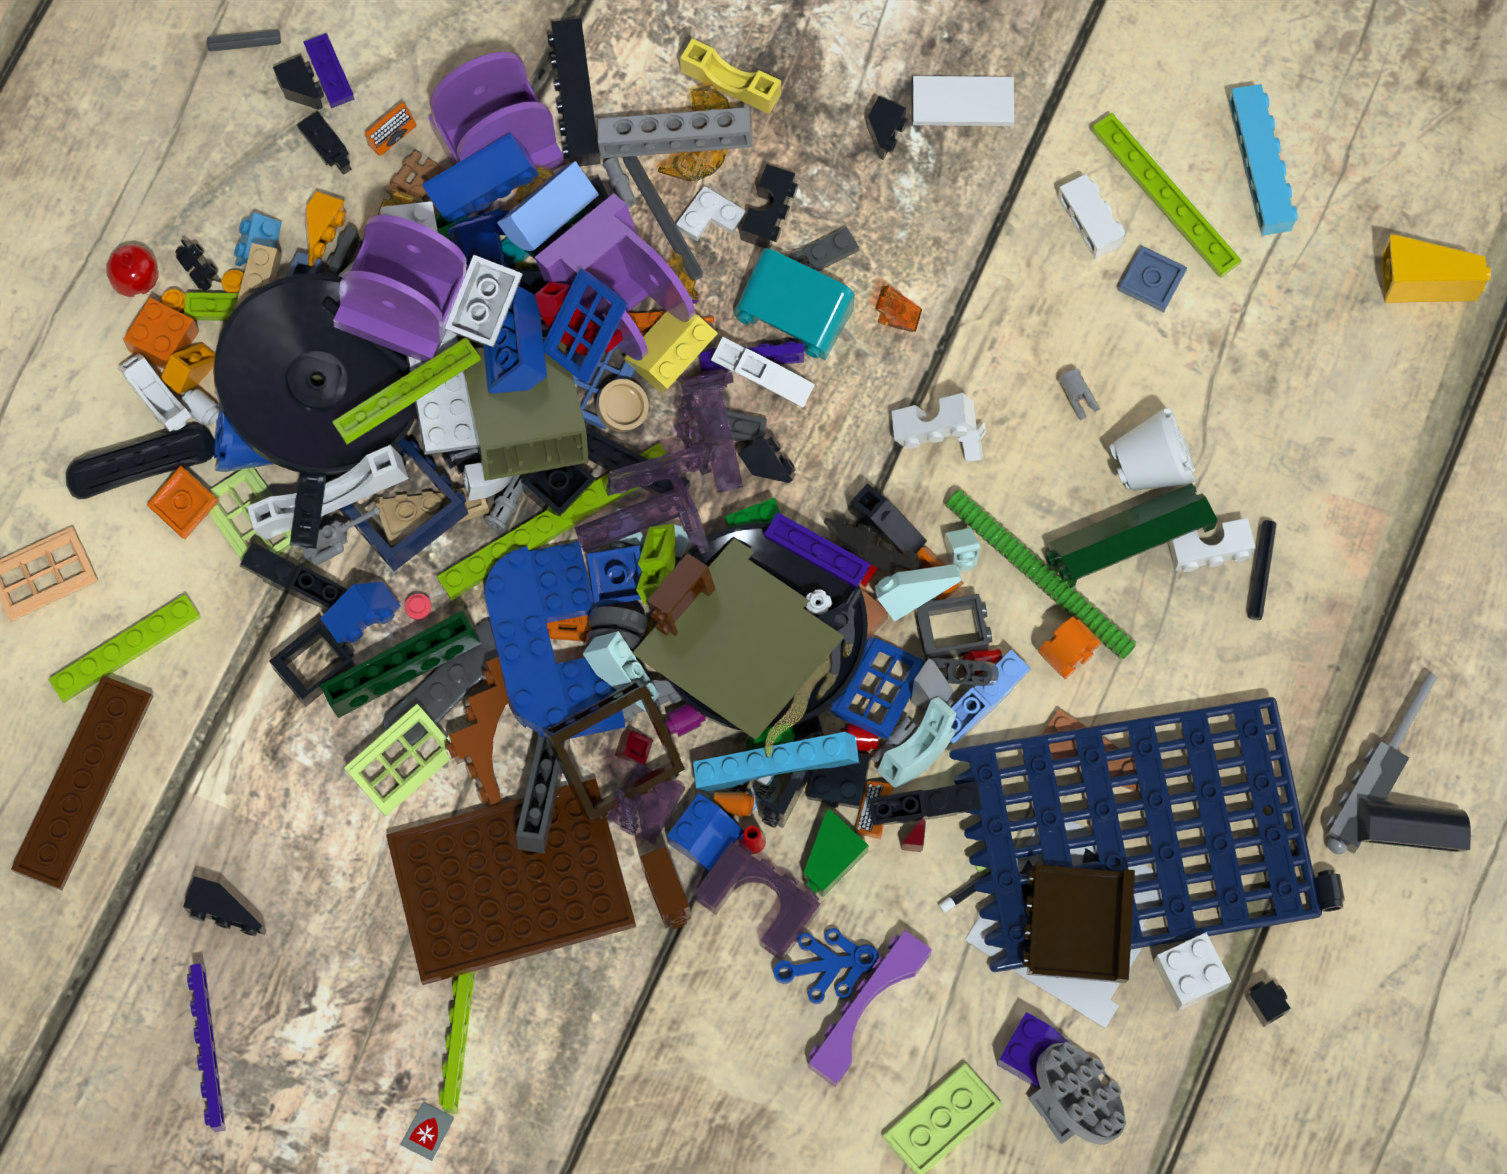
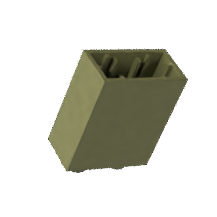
M542 334L544 343L547 335ZM560 341L557 349L567 356L566 345ZM483 344L475 346L474 349L479 354L481 360L464 370L463 376L484 480L588 463L586 427L573 375L544 353L547 377L530 390L492 394L488 392Z

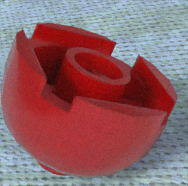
M136 244L117 248L110 255L106 263V273L112 288L119 294L127 297L148 293L156 285L159 278L158 265L154 256L146 248Z

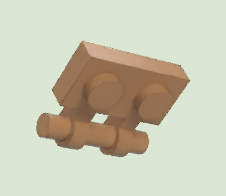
M413 151L411 156L406 157L403 161V167L399 173L391 178L390 186L386 192L395 197L399 190L404 194L401 197L403 204L431 202L432 200L422 184L447 169L429 159L422 167L418 164L422 155L417 151ZM412 172L417 176L412 181V183L409 184L405 181Z

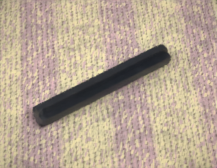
M1264 520L1261 526L1248 618L1251 620H1261L1264 613L1277 526L1275 521Z

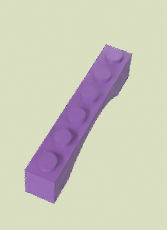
M904 931L901 937L897 934L887 947L890 949V952L885 959L882 956L879 957L872 967L874 971L872 977L869 980L863 979L856 989L859 995L853 1003L848 1000L840 1011L843 1017L838 1024L832 1023L824 1034V1037L827 1039L821 1047L816 1045L807 1057L811 1060L809 1062V1069L835 1088L852 1065V1038L857 1022L865 1008L886 988L902 980L915 977L931 956L932 949L907 931Z

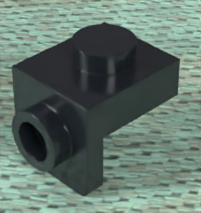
M818 716L793 727L796 736L794 741L824 736L822 724Z

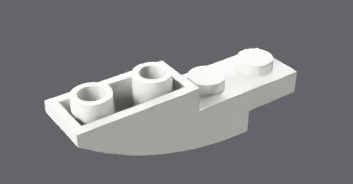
M722 337L711 361L802 408L815 384L724 337Z

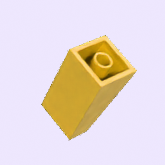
M1399 235L1389 236L1381 255L1385 303L1478 301L1481 293L1485 291L1487 281H1490L1491 269L1490 266H1486L1485 256Z

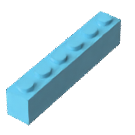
M1262 84L1233 88L1229 97V104L1261 235L1292 231L1295 221L1298 220L1296 207L1291 205L1292 189L1290 183H1286L1285 180L1286 165L1284 160H1280L1281 146L1279 138L1274 136L1275 121L1273 115H1269L1268 94L1263 92Z

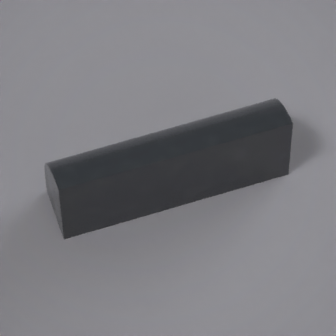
M1360 798L1358 842L1451 852L1470 850L1471 843L1470 820L1463 809Z

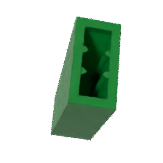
M831 809L825 813L803 876L805 887L814 895L819 893L822 897L868 853L869 845Z

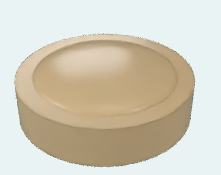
M617 379L608 383L600 390L596 398L595 406L598 418L610 430L616 432L631 431L641 425L647 417L649 410L647 395L637 383L631 380Z

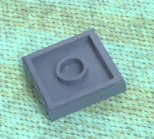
M1141 246L1118 291L1159 311L1165 312L1187 271V267Z

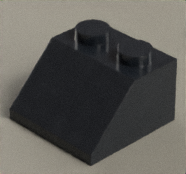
M580 464L529 473L521 483L523 492L543 510L560 517L596 481V478Z

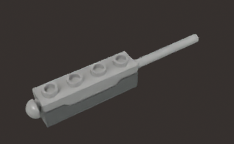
M1427 673L1389 743L1380 742L1376 749L1371 746L1364 758V761L1368 763L1364 771L1358 769L1351 781L1355 787L1351 793L1346 791L1338 804L1342 807L1339 815L1337 816L1333 813L1325 828L1329 829L1325 838L1329 839L1328 848L1332 853L1343 854L1348 850L1354 854L1361 844V842H1358L1359 799L1385 801L1410 758L1397 751L1434 685L1437 679L1436 675Z

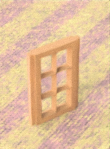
M69 527L0 559V575L20 567L25 578L5 588L0 577V602L10 622L98 581L73 527ZM70 543L75 556L55 564L50 552ZM45 555L50 567L30 576L25 564ZM78 560L83 572L63 581L58 569ZM53 572L58 584L38 593L33 580ZM28 584L33 596L12 604L7 592Z

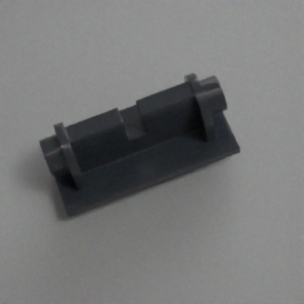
M182 239L181 242L185 247L181 246L176 249V259L187 272L195 267L189 276L198 289L207 291L211 288L212 281L221 283V279L217 274V267L204 257L203 254L205 252L203 248L196 242L192 243Z

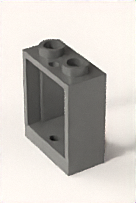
M979 594L926 602L915 609L925 662L929 658L962 656L970 650H988L989 643L992 642L991 628L985 627L984 618L987 617L985 602H980ZM972 609L979 642L935 648L929 616Z

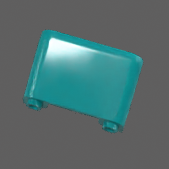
M765 248L758 258L735 308L734 316L745 325L756 324L760 320L803 341L805 353L810 357L826 360L854 311L855 294L852 289L843 283L775 250Z

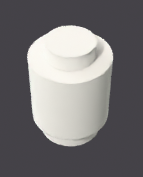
M189 390L182 398L183 406L191 417L201 425L211 426L218 419V413L221 412L218 409V404L201 390Z

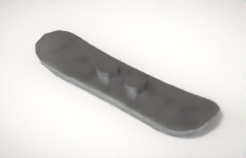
M489 621L483 622L474 629L481 644L441 664L424 682L387 714L384 719L385 730L415 704H418L434 724L437 725L483 680L482 671H484L485 662L498 657ZM417 722L403 737L411 745L417 743L428 731L420 722Z

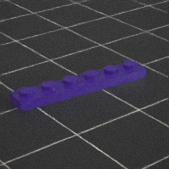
M201 963L190 965L191 973L187 974V983L189 990H193L194 1000L190 1001L192 1016L197 1017L198 1027L194 1028V1038L196 1044H200L201 1054L197 1055V1064L199 1071L204 1073V1081L200 1082L202 1097L207 1098L208 1109H204V1120L206 1126L210 1125L214 1132L226 1131L206 969Z

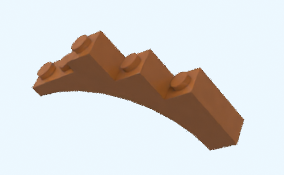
M498 657L486 661L483 667L484 671H482L486 685H491L492 688L467 698L465 702L464 714L468 722L473 721L474 725L448 735L446 739L447 744H445L449 758H454L456 764L464 761L468 762L465 765L467 773L471 780L475 778L479 787L476 789L479 800L482 804L486 803L487 807L498 805L501 802L494 779L492 753L497 724L505 706L508 704Z

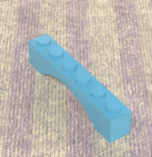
M841 732L694 761L693 766L696 788L710 792L735 787L748 781L772 775L859 763L856 736Z

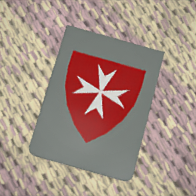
M425 1102L422 1103L400 1145L432 1161L454 1117Z

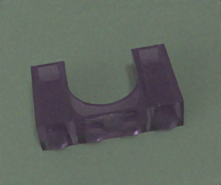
M731 842L693 893L694 900L717 915L738 887L747 883H761L770 887L779 897L781 909L776 920L760 940V947L780 961H783L795 946L799 937L821 910V903L818 902L819 898L809 890L803 892L796 887L797 882L788 875L780 876L773 871L775 867L765 859L759 861L753 857V852L741 843L736 845Z

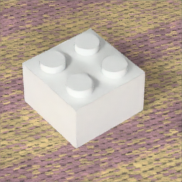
M1207 933L1158 954L1154 960V964L1178 1011L1227 989L1232 982Z

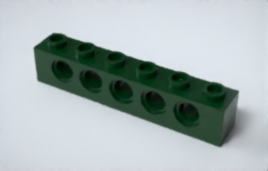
M462 610L324 682L320 687L336 716L340 718L481 643Z

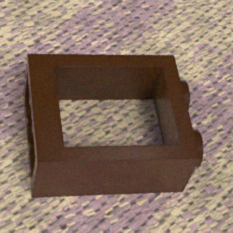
M688 553L647 600L651 611L650 615L655 621V628L666 636L669 632L675 636L678 634L675 622L701 592L710 596L716 589L708 566Z
M666 847L640 856L642 871L665 929L668 927L677 929L686 925L687 920L691 919L690 906Z

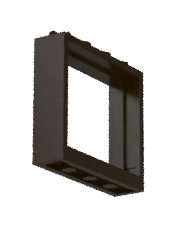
M639 680L543 731L583 815L590 821L603 819L610 810L630 804L632 798L640 794L644 795L652 792L656 785L663 781L667 782L677 778L679 772L685 770L646 685ZM641 700L670 762L591 804L562 742Z

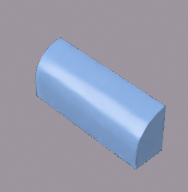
M575 161L562 167L497 223L516 246L523 250L533 251L599 194Z

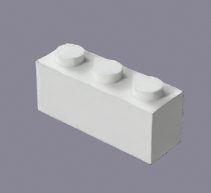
M1087 174L1060 186L1058 199L1094 259H1097L1121 247L1125 231L1121 223L1116 222L1112 217V210L1108 202H1103L1101 199L1100 191L1095 181H1090Z

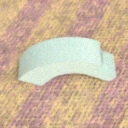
M939 697L932 699L917 731L905 743L884 753L877 772L894 788L905 785L917 778L938 759L948 746L955 733L951 726L957 713Z

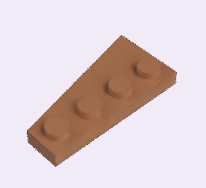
M1058 709L1041 735L1085 728L1086 726ZM1103 738L1105 751L1120 749ZM1074 740L1049 744L1052 760L1077 756ZM1132 758L1107 762L1110 777L1135 773ZM1079 766L1071 767L1072 769H1075L1080 772ZM1132 784L1121 787L1135 791L1138 785Z

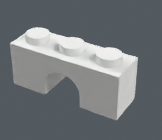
M964 393L940 398L939 413L933 420L928 422L926 412L916 405L892 411L894 440L905 448L913 449L919 447L922 443H937L943 441L946 437L965 436L969 431L977 430L974 400Z
M1248 518L1222 523L1219 530L1221 542L1217 545L1203 543L1198 536L1197 530L1168 542L1175 571L1191 572L1197 570L1199 566L1209 565V567H1217L1224 564V561L1234 560L1235 562H1242L1248 560L1256 548Z

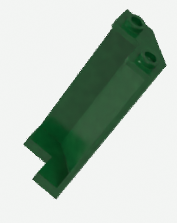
M1191 483L1048 542L1044 555L1049 567H1054L1062 581H1067L1071 588L1076 586L1078 579L1201 528H1203L1205 533L1213 530L1218 519L1206 496L1202 493L1197 495L1195 493L1197 492L1196 487Z

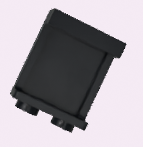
M812 770L789 772L792 776L776 805L761 799L759 803V816L762 818L763 823L773 828L777 826L784 828L812 774Z

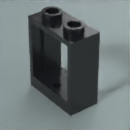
M318 621L269 660L273 670L302 704L307 707L323 694L320 687L321 684L355 667L352 660L355 655L346 644L341 647L329 630ZM322 638L342 663L308 690L287 665Z

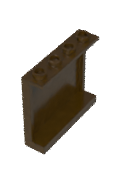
M1036 862L1033 869L1028 871V885H1032V896H1027L1026 912L1030 913V923H1025L1024 940H1029L1028 951H1023L1022 967L1027 968V975L1126 983L1129 980L1135 870L1124 869L1122 872L1047 866Z

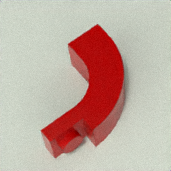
M550 281L535 294L539 311L549 329H551L571 285ZM576 308L568 325L577 334L586 318L579 309ZM590 321L582 338L592 345L601 326ZM615 330L605 350L606 353H609L623 340L621 330ZM565 331L561 342L571 349L575 338ZM579 342L575 352L587 356L589 349Z

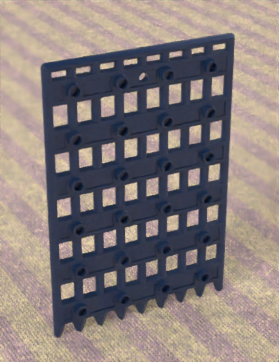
M1274 697L958 748L949 752L951 759L968 762L970 765V769L954 778L955 785L976 781L979 785L982 810L965 813L979 815L980 821L965 829L964 836L967 839L983 841L985 844V848L970 856L969 863L989 868L990 870L988 876L974 884V889L977 892L992 894L995 897L994 902L979 911L981 918L1000 923L999 929L984 938L986 945L1005 949V955L989 965L991 972L996 973L1026 968L1022 967L1023 951H1028L1029 940H1024L1025 923H1028L1026 901H1024L1021 885L1028 884V873L1019 874L1016 858L1042 854L1043 864L1047 866L1122 872L1124 869H1129L1128 867L1154 863L1157 879L1135 882L1134 894L1159 890L1162 906L1137 910L1134 897L1131 950L1191 940L1204 933H1207L1209 937L1315 919L1322 915L1321 905L1318 904L1314 883L1315 877L1280 714ZM1261 709H1268L1271 724L1264 725ZM1232 714L1235 730L1211 733L1208 718ZM1180 723L1181 739L1158 742L1156 726ZM1127 731L1130 747L1105 751L1102 735ZM1273 734L1276 750L1269 751L1266 735ZM1074 740L1077 756L1052 760L1049 744ZM1238 740L1241 756L1216 760L1213 744ZM1021 749L1024 765L999 769L996 753ZM1185 749L1187 765L1163 768L1160 753ZM1132 758L1135 773L1110 777L1108 761ZM1276 760L1279 761L1282 775L1275 777L1272 761ZM1079 766L1082 782L1057 786L1054 770ZM1243 766L1246 782L1222 786L1219 770ZM1026 775L1029 791L1004 795L1001 779ZM1186 775L1191 776L1193 791L1169 795L1166 779ZM1138 785L1140 800L1115 803L1114 787ZM1284 786L1287 802L1280 803L1277 787ZM1249 792L1252 808L1227 812L1224 796ZM1085 793L1086 809L1062 812L1060 796ZM1031 801L1034 817L1009 821L1006 805ZM1196 801L1199 817L1174 821L1171 805ZM1263 807H1270L1272 810V814L1265 815L1263 813ZM1143 810L1146 826L1121 830L1118 814ZM1290 813L1293 829L1286 830L1283 814ZM1090 819L1093 835L1067 839L1065 823ZM1255 820L1257 835L1233 838L1230 827L1231 822ZM1037 828L1039 844L1014 848L1011 832ZM1195 828L1202 829L1204 844L1179 847L1177 831ZM1148 836L1150 853L1126 856L1123 840ZM1289 840H1296L1299 855H1291ZM1095 845L1098 861L1078 865L1072 864L1070 849ZM1260 845L1263 861L1238 865L1235 849ZM1207 854L1210 870L1185 874L1182 858ZM1301 866L1304 882L1297 883L1294 867ZM1266 872L1269 888L1244 892L1242 875ZM1206 881L1213 882L1215 897L1190 900L1187 885ZM1307 892L1309 909H1303L1300 893ZM1271 898L1274 910L1273 915L1249 917L1246 902ZM1218 907L1220 924L1196 927L1193 911ZM1164 916L1167 933L1142 937L1139 920Z

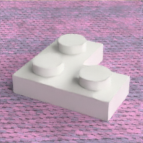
M704 186L676 223L679 231L696 241L699 240L711 222L733 235L746 217L747 211Z

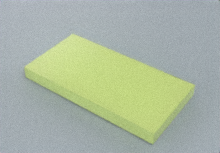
M964 1063L889 1129L882 1138L914 1174H926L1003 1104L970 1067Z

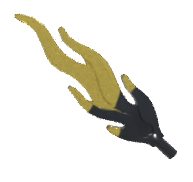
M856 587L852 588L846 601L842 602L840 606L818 617V619L845 636L841 641L845 658L851 654L855 638L854 606L862 594V591ZM841 642L798 690L787 713L768 732L765 740V756L767 758L771 757L773 745L777 737L803 718L807 709L808 699L817 682L826 675V681L816 695L818 700L834 684L840 670Z

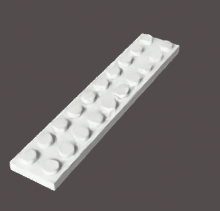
M432 201L385 206L380 209L381 215L405 218L438 232ZM448 330L446 331L436 356L458 343L456 334ZM407 356V361L410 364L409 372L424 364L422 361ZM463 372L415 401L424 454L477 447Z

